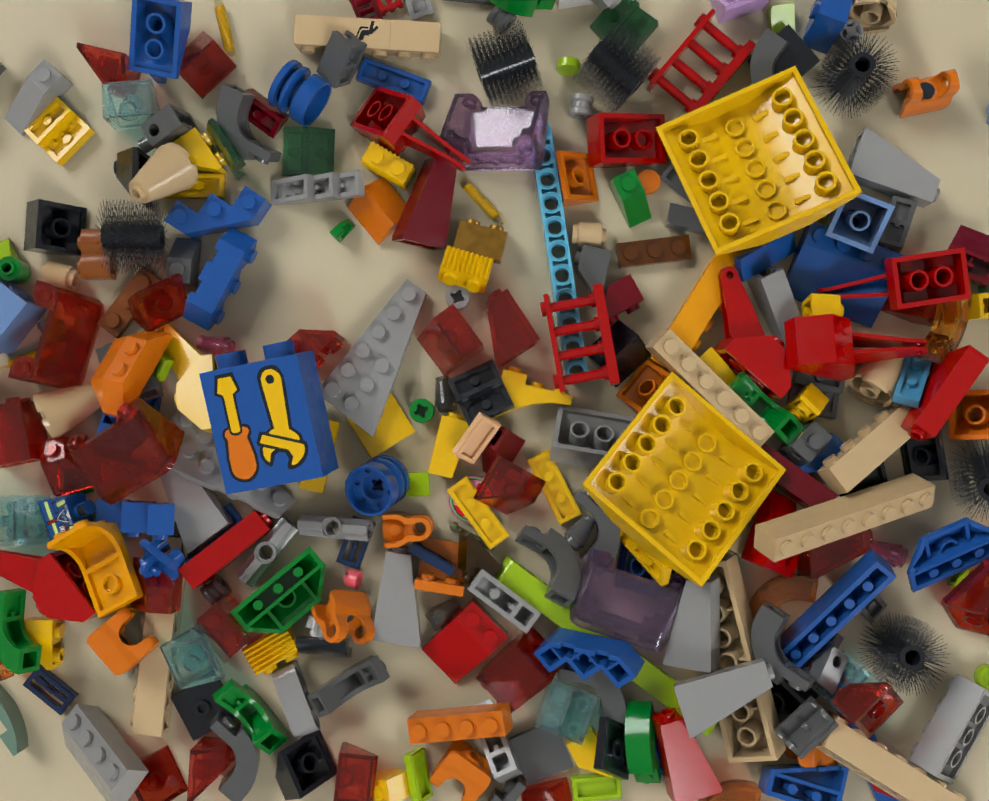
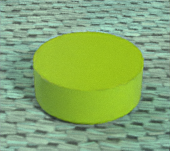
M561 57L557 60L556 71L564 76H574V73L580 68L581 62L575 57Z
M981 664L974 671V681L986 690H989V664Z

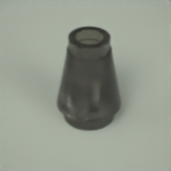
M449 376L435 378V407L438 409V413L457 410L458 402L448 383Z
M453 597L428 609L429 612L425 614V617L434 630L437 631L439 628L443 629L462 607Z

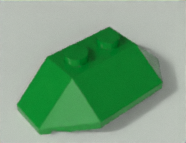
M309 546L230 613L246 632L282 634L309 612L312 606L322 601L326 565Z

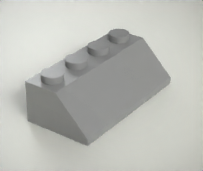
M559 405L549 461L595 468L635 417Z
M959 674L949 681L944 699L939 700L936 704V713L932 720L925 724L923 728L924 735L920 742L915 743L910 758L911 762L928 773L951 784L956 779L989 719V691Z
M76 704L62 723L66 747L106 801H128L149 770L98 706Z

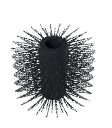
M517 24L503 35H499L509 29L510 25L497 35H494L493 38H489V41H487V37L483 41L480 40L479 42L481 43L477 44L478 41L474 40L476 42L474 44L469 43V45H472L470 50L473 52L472 57L475 59L474 64L483 90L485 89V93H487L486 97L491 101L489 104H494L492 103L493 101H499L496 99H503L502 96H505L504 100L508 99L506 98L508 95L505 94L513 93L514 95L531 85L532 87L527 90L541 83L540 79H538L540 76L537 74L539 70L536 67V56H534L530 43L526 40L527 34L524 36V28L521 29L522 26L515 29L518 27Z
M615 26L613 33L610 34L608 32L605 39L599 40V43L594 46L589 56L585 58L587 60L584 61V66L579 70L581 75L585 74L584 78L585 76L586 78H592L587 80V84L590 87L592 86L594 90L600 89L601 94L605 92V98L610 97L603 102H613L611 105L615 104L617 106L611 112L622 106L627 98L632 97L642 83H644L647 78L646 76L650 74L649 72L657 65L655 64L657 61L653 63L652 58L647 59L649 56L642 59L641 56L645 53V50L638 49L636 51L637 47H630L637 42L629 40L626 36L619 39L618 37L620 35L623 36L624 31L618 30Z
M856 37L855 42L854 39H851V47V43L847 44L846 42L843 47L839 48L840 51L836 49L833 52L832 50L828 51L829 54L826 53L828 57H824L826 59L825 64L821 63L824 70L818 69L825 72H820L822 74L816 75H824L822 77L828 78L822 79V81L820 79L812 81L822 82L818 84L828 83L825 84L828 86H817L824 87L825 91L828 90L826 89L828 87L832 88L828 92L830 97L828 101L837 93L841 94L833 108L838 102L842 103V105L844 102V105L848 106V116L850 102L851 113L852 103L854 110V106L855 109L857 108V103L858 106L862 105V107L865 105L863 104L864 102L873 103V101L869 100L872 96L876 101L877 99L880 100L879 98L881 97L876 93L881 89L883 90L881 94L885 95L884 89L889 79L885 81L884 79L892 76L888 74L893 71H886L892 70L886 69L890 66L879 64L894 63L878 61L882 59L880 58L882 57L880 51L883 46L873 56V52L870 54L876 42L872 47L868 45L869 47L866 46L865 48L864 44L861 45L859 40L858 49V46L855 45Z
M121 199L118 204L119 215L117 212L116 216V212H113V207L110 203V210L108 208L107 216L108 202L106 201L104 213L102 211L104 216L103 225H101L100 229L101 235H99L101 236L100 242L103 246L104 257L105 255L107 256V262L105 258V270L109 256L110 270V262L112 258L114 260L112 262L114 273H116L115 264L116 266L118 264L117 272L119 274L121 261V273L123 274L125 263L126 271H128L130 265L132 273V253L134 262H137V269L139 265V274L142 270V263L143 274L144 270L146 271V264L147 272L150 271V267L152 270V261L154 264L153 254H155L154 270L156 269V264L160 263V256L161 263L162 261L164 263L162 257L166 245L165 239L167 238H165V226L163 227L161 219L163 218V212L161 216V210L159 209V217L157 209L155 211V201L154 206L152 201V213L151 204L149 209L150 202L146 206V212L145 203L143 204L144 216L143 208L140 210V213L138 211V215L136 211L134 212L132 202L131 208L129 206L128 209V200L125 212V200H123L122 209L120 210Z
M981 440L983 455L978 445L979 453L976 448H972L969 451L971 454L970 459L966 456L963 457L964 460L957 458L961 462L956 463V466L951 464L948 468L952 469L951 471H955L952 473V476H949L954 477L952 478L953 480L948 481H953L949 482L954 483L949 484L954 485L951 486L955 487L952 488L955 489L953 491L961 493L955 497L970 498L964 502H971L970 500L972 499L975 507L978 504L976 511L981 505V507L985 508L983 512L986 514V507L987 513L989 510V444L985 440L984 450Z
M898 614L899 624L897 616H895V621L893 617L894 626L890 618V623L887 621L889 626H881L884 630L883 632L877 630L875 635L867 632L881 642L876 644L863 640L871 644L870 650L864 651H875L874 653H865L874 655L865 656L868 659L875 658L873 659L875 661L872 662L874 663L872 665L875 667L871 669L875 670L872 673L883 670L875 678H878L877 681L883 682L881 680L884 679L887 681L885 685H889L886 687L894 689L895 687L898 688L900 681L903 692V682L907 692L911 684L913 692L912 682L913 684L916 682L914 685L916 691V684L918 687L917 680L918 682L925 681L923 678H920L921 675L925 677L927 675L930 677L931 675L934 678V674L931 672L938 674L924 664L929 665L925 662L942 666L936 662H939L938 658L945 657L934 656L945 654H935L936 652L931 651L936 649L931 645L937 643H933V640L929 641V636H932L935 632L930 633L928 636L926 635L928 633L927 630L931 627L926 628L925 631L920 633L923 627L920 630L918 629L919 625H922L920 620H915L914 618L908 621L907 618H910V616H905L903 619V614L900 620V615Z

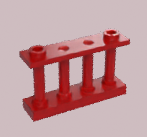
M713 8L707 15L702 13L694 23L696 28L659 70L656 67L647 79L650 81L646 89L647 91L651 92L656 85H659L683 105L687 113L709 104L748 59L756 46L750 39L744 46L741 44L737 45L710 22L716 12ZM703 30L732 53L730 56L733 59L729 64L720 62L695 41ZM687 48L716 71L715 74L718 77L713 83L710 80L707 82L679 59ZM672 66L701 89L700 93L703 95L697 101L694 98L691 100L664 77Z
M602 283L592 285L593 292L589 293V296L551 303L549 295L544 294V302H540L542 316H547L557 372V374L553 375L555 390L559 389L561 394H567L565 385L604 378V381L609 380L611 386L620 384ZM590 305L591 308H597L598 316L593 317V320L555 327L553 312ZM590 330L601 331L602 341H598V344L559 351L558 336ZM600 354V356L605 355L606 365L602 366V369L569 375L563 374L561 363L563 360Z

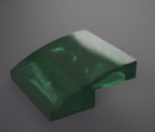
M621 0L613 9H604L590 25V29L603 40L609 31H613L612 29L616 24H621L623 27H626L624 33L627 36L630 34L632 37L636 36L639 40L641 39L640 43L642 45L659 26L658 20L643 11L636 0Z
M213 118L209 119L206 127L209 138L236 179H241L246 175L242 169L246 165L245 161L221 124Z
M284 127L282 176L319 175L334 172L335 129Z

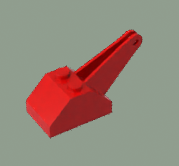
M376 86L350 123V126L369 141L379 144L380 147L383 146L384 149L392 151L393 154L396 153L397 156L408 146L451 165L461 172H464L466 168L457 160L466 165L471 163L468 157L453 148L422 123L426 117L423 107L412 95ZM418 131L451 156L413 137V134Z
M965 247L884 259L886 274L817 289V292L832 291L886 278L888 291L838 295H840L841 299L889 296L890 310L971 299Z
M732 266L725 267L718 274L725 339L721 340L714 350L738 374L740 372L746 373L769 398L782 399L791 388L790 370L787 368L786 349L783 347L785 344L775 335H772V337L765 335L737 269Z
M835 314L794 317L784 322L787 368L842 382L853 378L855 364L928 354V348L924 347L927 345L926 339L852 332L851 320ZM853 347L874 348V349H857V350H854Z
M0 550V576L32 592L36 608L41 614L51 619L85 622L97 617L81 569L68 553L59 550L42 557Z

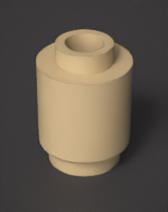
M579 222V224H573L571 244H577L578 247H582L584 244L601 248V243H606L607 229L602 228V223Z
M49 260L46 264L42 265L40 270V276L45 284L67 290L70 288L76 289L79 285L81 275L74 266Z

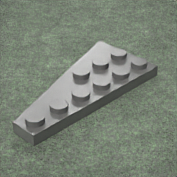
M408 279L321 385L324 399L373 438L376 435L389 394L393 389L406 348L410 343L413 329L427 296L423 290Z
M180 411L132 451V455L137 458L143 457L154 462L153 465L168 468L177 472V475L212 491L217 490L226 494L213 434L201 430ZM279 485L227 494L228 498L234 501L238 499L250 505V508L265 513L277 520L295 502V499Z

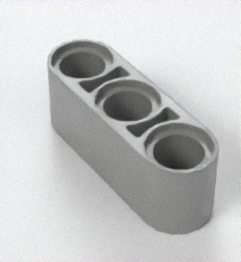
M295 662L272 671L273 683L293 736L299 738L320 730L318 715L306 697L310 693L298 663Z

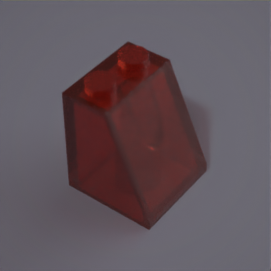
M501 289L494 291L488 296L489 299L486 302L494 360L497 369H500L537 345L540 340L508 289L503 292Z
M454 304L434 317L417 338L445 378L484 350L483 343Z
M20 397L4 399L5 403L0 404V468L52 459L47 430L41 421L43 418L41 413L37 412L34 401H31V398L20 399Z
M871 529L800 553L797 573L810 579H817L867 553L870 550V544L873 543Z
M988 558L979 564L941 601V605L955 628L989 636Z
M232 594L213 604L195 621L193 626L224 663L229 661L260 633L246 632L230 612L239 605V602Z
M533 626L527 634L521 631L483 666L476 677L481 686L494 697L497 703H510L511 713L551 684L559 669L558 667L549 673L533 654L544 640Z

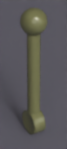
M451 522L449 525L452 531L461 532L463 529L457 522ZM471 533L480 543L486 545L481 537Z

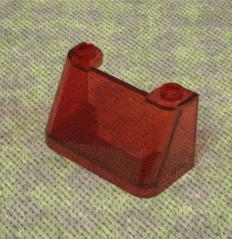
M36 280L33 300L39 307L49 310L35 358L29 356L17 357L11 365L8 377L59 389L82 385L100 325L97 323L104 314L103 303L97 298Z
M139 397L129 403H123L117 411L118 418L116 422L90 439L85 433L75 434L67 443V447H69L67 452L99 497L109 505L117 503L166 474L177 460L185 433Z

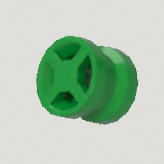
M416 399L412 402L409 409L411 418L419 423L429 422L435 412L432 403L426 399Z

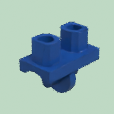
M144 538L139 542V545L145 550L144 557L139 560L141 564L139 573L143 577L149 578L153 575L157 577L161 574V571L173 581L179 577L177 569L186 561L184 554L179 549L175 548L168 555H165L164 553L171 549L167 540H153L150 543Z

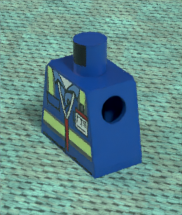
M84 493L63 495L38 502L50 541L54 539V535L72 529L73 524L78 521L87 519L89 522H94L92 514L95 513L96 506L93 501L86 499Z

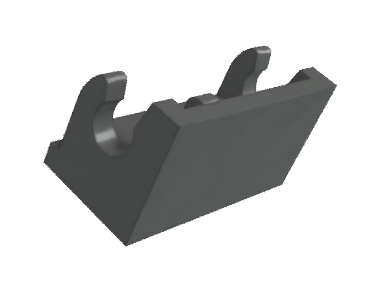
M348 30L344 34L346 37L339 31L332 32L316 71L322 78L330 82L334 89L351 83L367 47L365 42H362Z
M893 195L890 204L895 206L882 233L878 246L888 247L892 249L891 251L900 253L918 202Z
M810 696L774 731L785 741L787 747L802 760L832 733L839 724L818 701Z

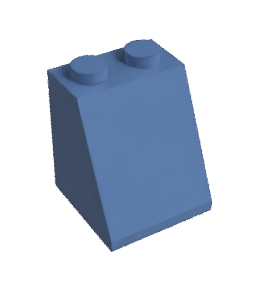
M862 193L827 214L825 235L873 254L895 206Z
M1 278L0 354H13L47 311V308L17 284Z

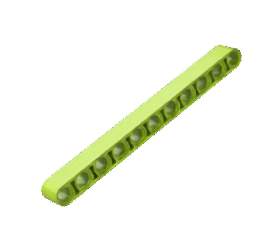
M507 556L501 563L502 568L494 577L559 627L623 641L575 604L571 603L567 608H564L545 598L544 595L548 584L510 556ZM636 651L645 662L637 677L632 681L668 708H675L683 717L674 689V683L678 681ZM718 723L714 724L702 733L706 736H709Z

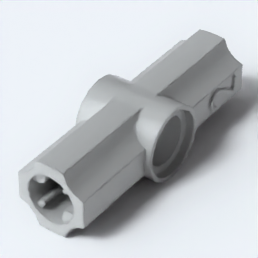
M301 514L297 522L299 535L370 542L374 535L373 520ZM335 522H337L339 525V529L336 534L333 531V524Z
M282 516L236 572L238 578L244 584L253 587L298 532L297 525L290 519ZM265 545L270 546L273 550L271 558L263 554V547Z

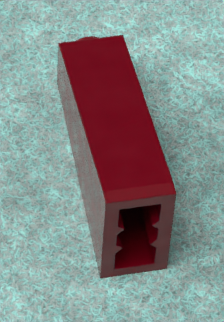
M435 158L424 161L392 235V241L433 251L446 249L456 168Z
M764 443L761 446L765 452L786 469L775 486L804 509L836 499V493Z

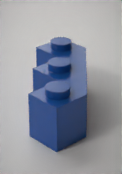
M245 186L232 206L211 193L200 211L196 213L177 200L164 221L191 239H196L214 233H225L231 227L238 229L258 226L272 205L265 198Z
M233 227L219 238L214 247L218 252L211 262L207 260L198 277L200 284L196 292L191 291L186 299L183 318L207 331L215 324L221 323L225 315L223 311L225 300L231 294H236L241 286V281H239L241 270L248 263L252 264L257 256V251L255 250L256 239Z
M129 499L96 500L95 522L105 520V522L117 523L121 530L120 533H126V537H142V533H147V535H152L154 540H166L168 535H174L175 503L131 501Z
M559 628L545 638L533 653L549 673L567 661L583 681L601 669L618 689L636 678L645 662L629 642L566 628Z

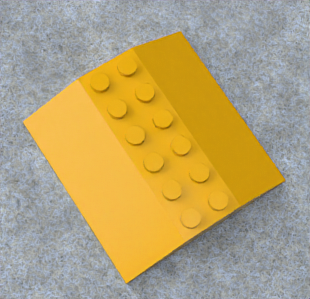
M796 66L656 127L659 138L716 256L764 245L797 231L862 194L860 186Z
M670 372L581 486L609 519L651 556L697 586L702 587L786 469L675 373Z

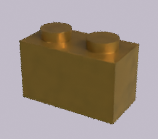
M474 219L460 220L453 247L456 249L460 248V250L464 249L470 253L474 252V254L483 255L489 259L493 258V263L501 264L508 232H505L503 227L497 225H490V227L481 226V222Z

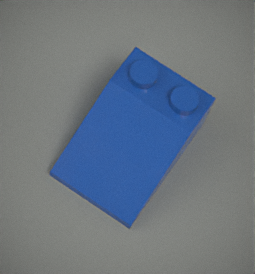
M132 0L128 70L178 79L191 26L192 2L184 0Z

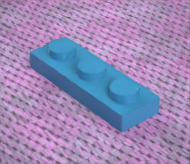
M928 349V354L906 357L892 402L918 408L935 351Z

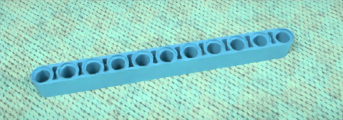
M537 120L530 126L529 143L553 302H558L561 295H568L571 299L577 298L552 131L546 121ZM536 130H543L546 136L544 138H537L533 133ZM545 153L550 157V160L541 162L537 156ZM543 177H550L554 183L551 186H544L540 180ZM548 200L555 201L557 208L548 210L544 203ZM557 224L561 232L552 234L548 231V226ZM559 247L565 254L562 258H555L551 250ZM558 271L566 272L568 280L565 282L557 281L555 273ZM579 308L555 312L557 326H563L562 321L566 318L572 319L575 323L581 322ZM582 332L559 336L561 351L566 350V345L569 342L576 343L578 347H584ZM586 356L563 360L564 375L570 374L572 366L580 367L582 372L588 371Z

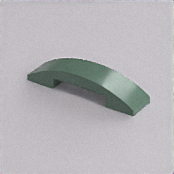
M0 684V721L7 729V731L0 735V738L11 754L15 756L28 747L27 729L18 706Z

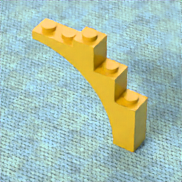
M509 366V370L503 369L501 378L514 404V408L493 417V419L513 409L529 405L557 404L571 406L573 396L568 395L569 390H566L567 394H561L559 389L555 390L554 387V391L544 389V384L531 381L530 385H526L527 375L523 374V369ZM448 412L447 416L442 415L428 473L453 478L460 458L454 456L452 450L469 427L467 421L462 420V415Z

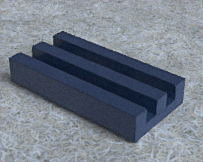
M355 515L352 516L355 519H362ZM344 539L336 562L359 570L369 542H363L357 562L354 563L352 561L360 541L354 540L346 560L343 557L350 540Z
M414 541L408 550L449 576L453 574L456 568V564L417 541Z
M41 664L40 670L33 671L23 684V686L59 715L64 714L67 707L79 695V693L50 670H46ZM32 681H37L40 685H42L45 688L46 691H48L50 694H53L60 701H62L63 705L58 703L55 699H53L49 694H47L44 690H42Z

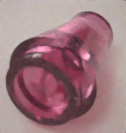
M200 335L197 339V348L216 356L235 352V341L231 340L230 337Z
M872 539L868 547V551L873 549L889 562L893 568L896 566L902 568L908 555V549L903 548V545Z

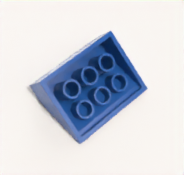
M817 222L804 228L796 249L797 251L793 256L786 275L795 300L803 302L811 293L838 295L888 291L887 279L885 278L843 289L817 292V289L833 287L886 274L884 259L905 255L878 245L874 253L871 254L826 236V226ZM888 296L841 299V304L844 307L843 317L872 328Z

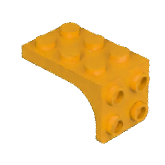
M87 519L74 523L72 529L54 535V539L46 544L48 549L62 550L77 562L98 618H105L144 596L117 523L105 522V520L89 522Z

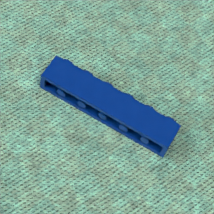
M873 549L864 554L781 634L780 643L785 656L800 668L896 578L891 564Z

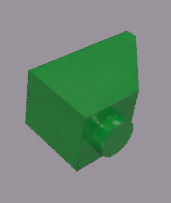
M634 168L611 179L609 187L629 228L652 218L645 190Z

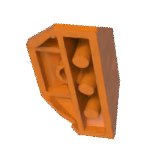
M147 330L113 341L90 380L105 415L126 420L173 338L171 334Z

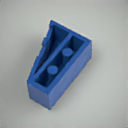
M853 0L815 1L809 13V21L802 40L810 49L824 54L828 53L829 49H831L830 47H832L847 23Z
M839 762L834 766L802 767L799 764L763 765L757 790L765 795L785 801H842L849 769Z

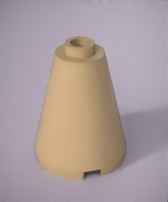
M853 0L848 19L859 21L865 33L885 32L889 29L890 25H894L896 22L897 0Z
M172 142L159 146L130 181L129 192L132 198L140 203H148L190 189L198 180L197 166L195 163L192 165L188 159L190 154L180 145Z
M905 357L861 363L854 370L853 378L845 381V386L847 387L849 384L851 387L850 393L862 402L872 406L877 402L883 404L881 407H888L892 403Z
M92 384L43 391L33 395L37 412H40L43 418L41 421L53 439L62 436L101 409Z

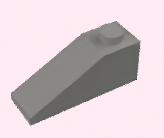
M44 59L27 76L5 120L24 136L26 134L24 130L57 96L61 98L73 84Z
M483 569L479 571L467 588V590L526 634L541 614V612Z
M488 699L477 705L493 704V701ZM508 735L479 738L493 777L497 782L501 784L523 774Z

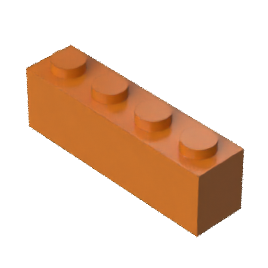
M504 702L416 711L407 719L410 744L506 736L513 728L510 703Z

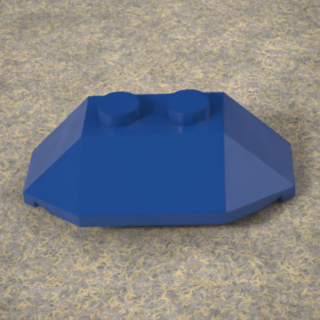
M965 517L920 537L907 569L912 592L914 593L988 560L989 527Z

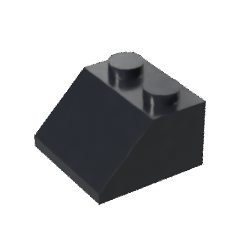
M42 199L27 202L24 251L50 255L81 256V250L77 246V238L80 236L81 230L86 229L87 208Z

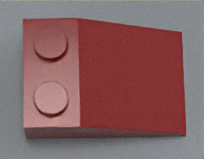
M597 113L587 118L589 168L666 164V150L656 131V127L665 123V115Z
M771 490L757 511L740 558L771 572L792 578L794 571L797 569L800 554L773 562L754 548L755 525L796 512V503Z
M473 597L421 649L456 684L487 658L508 637V632Z

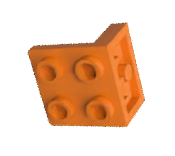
M429 537L423 540L422 545L456 564V568L453 574L449 576L420 559L414 589L463 597L466 582L462 579L463 573L458 568L459 542Z

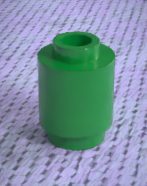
M11 256L0 260L1 279L15 284H23L30 279L31 268L25 261Z

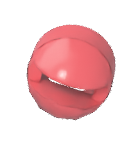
M349 569L345 572L346 576H343V583L351 589L358 590L363 581V571Z

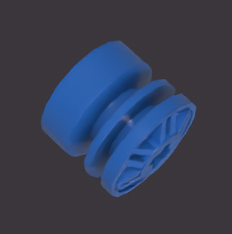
M291 60L281 68L272 82L268 93V102L282 113L289 111V116L292 120L303 127H307L319 117L331 95L332 85L318 74L311 75L310 69L302 66V63L299 61Z
M380 455L373 457L349 473L345 481V494L348 502L353 509L362 515H381L406 496L410 483L407 469L393 456Z

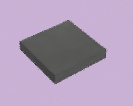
M554 718L509 738L528 786L574 766Z

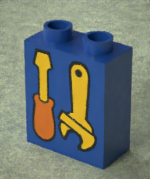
M293 340L264 345L262 347L265 360L248 363L246 350L216 355L215 359L218 369L199 373L226 494L321 478L339 468L313 350L296 353Z

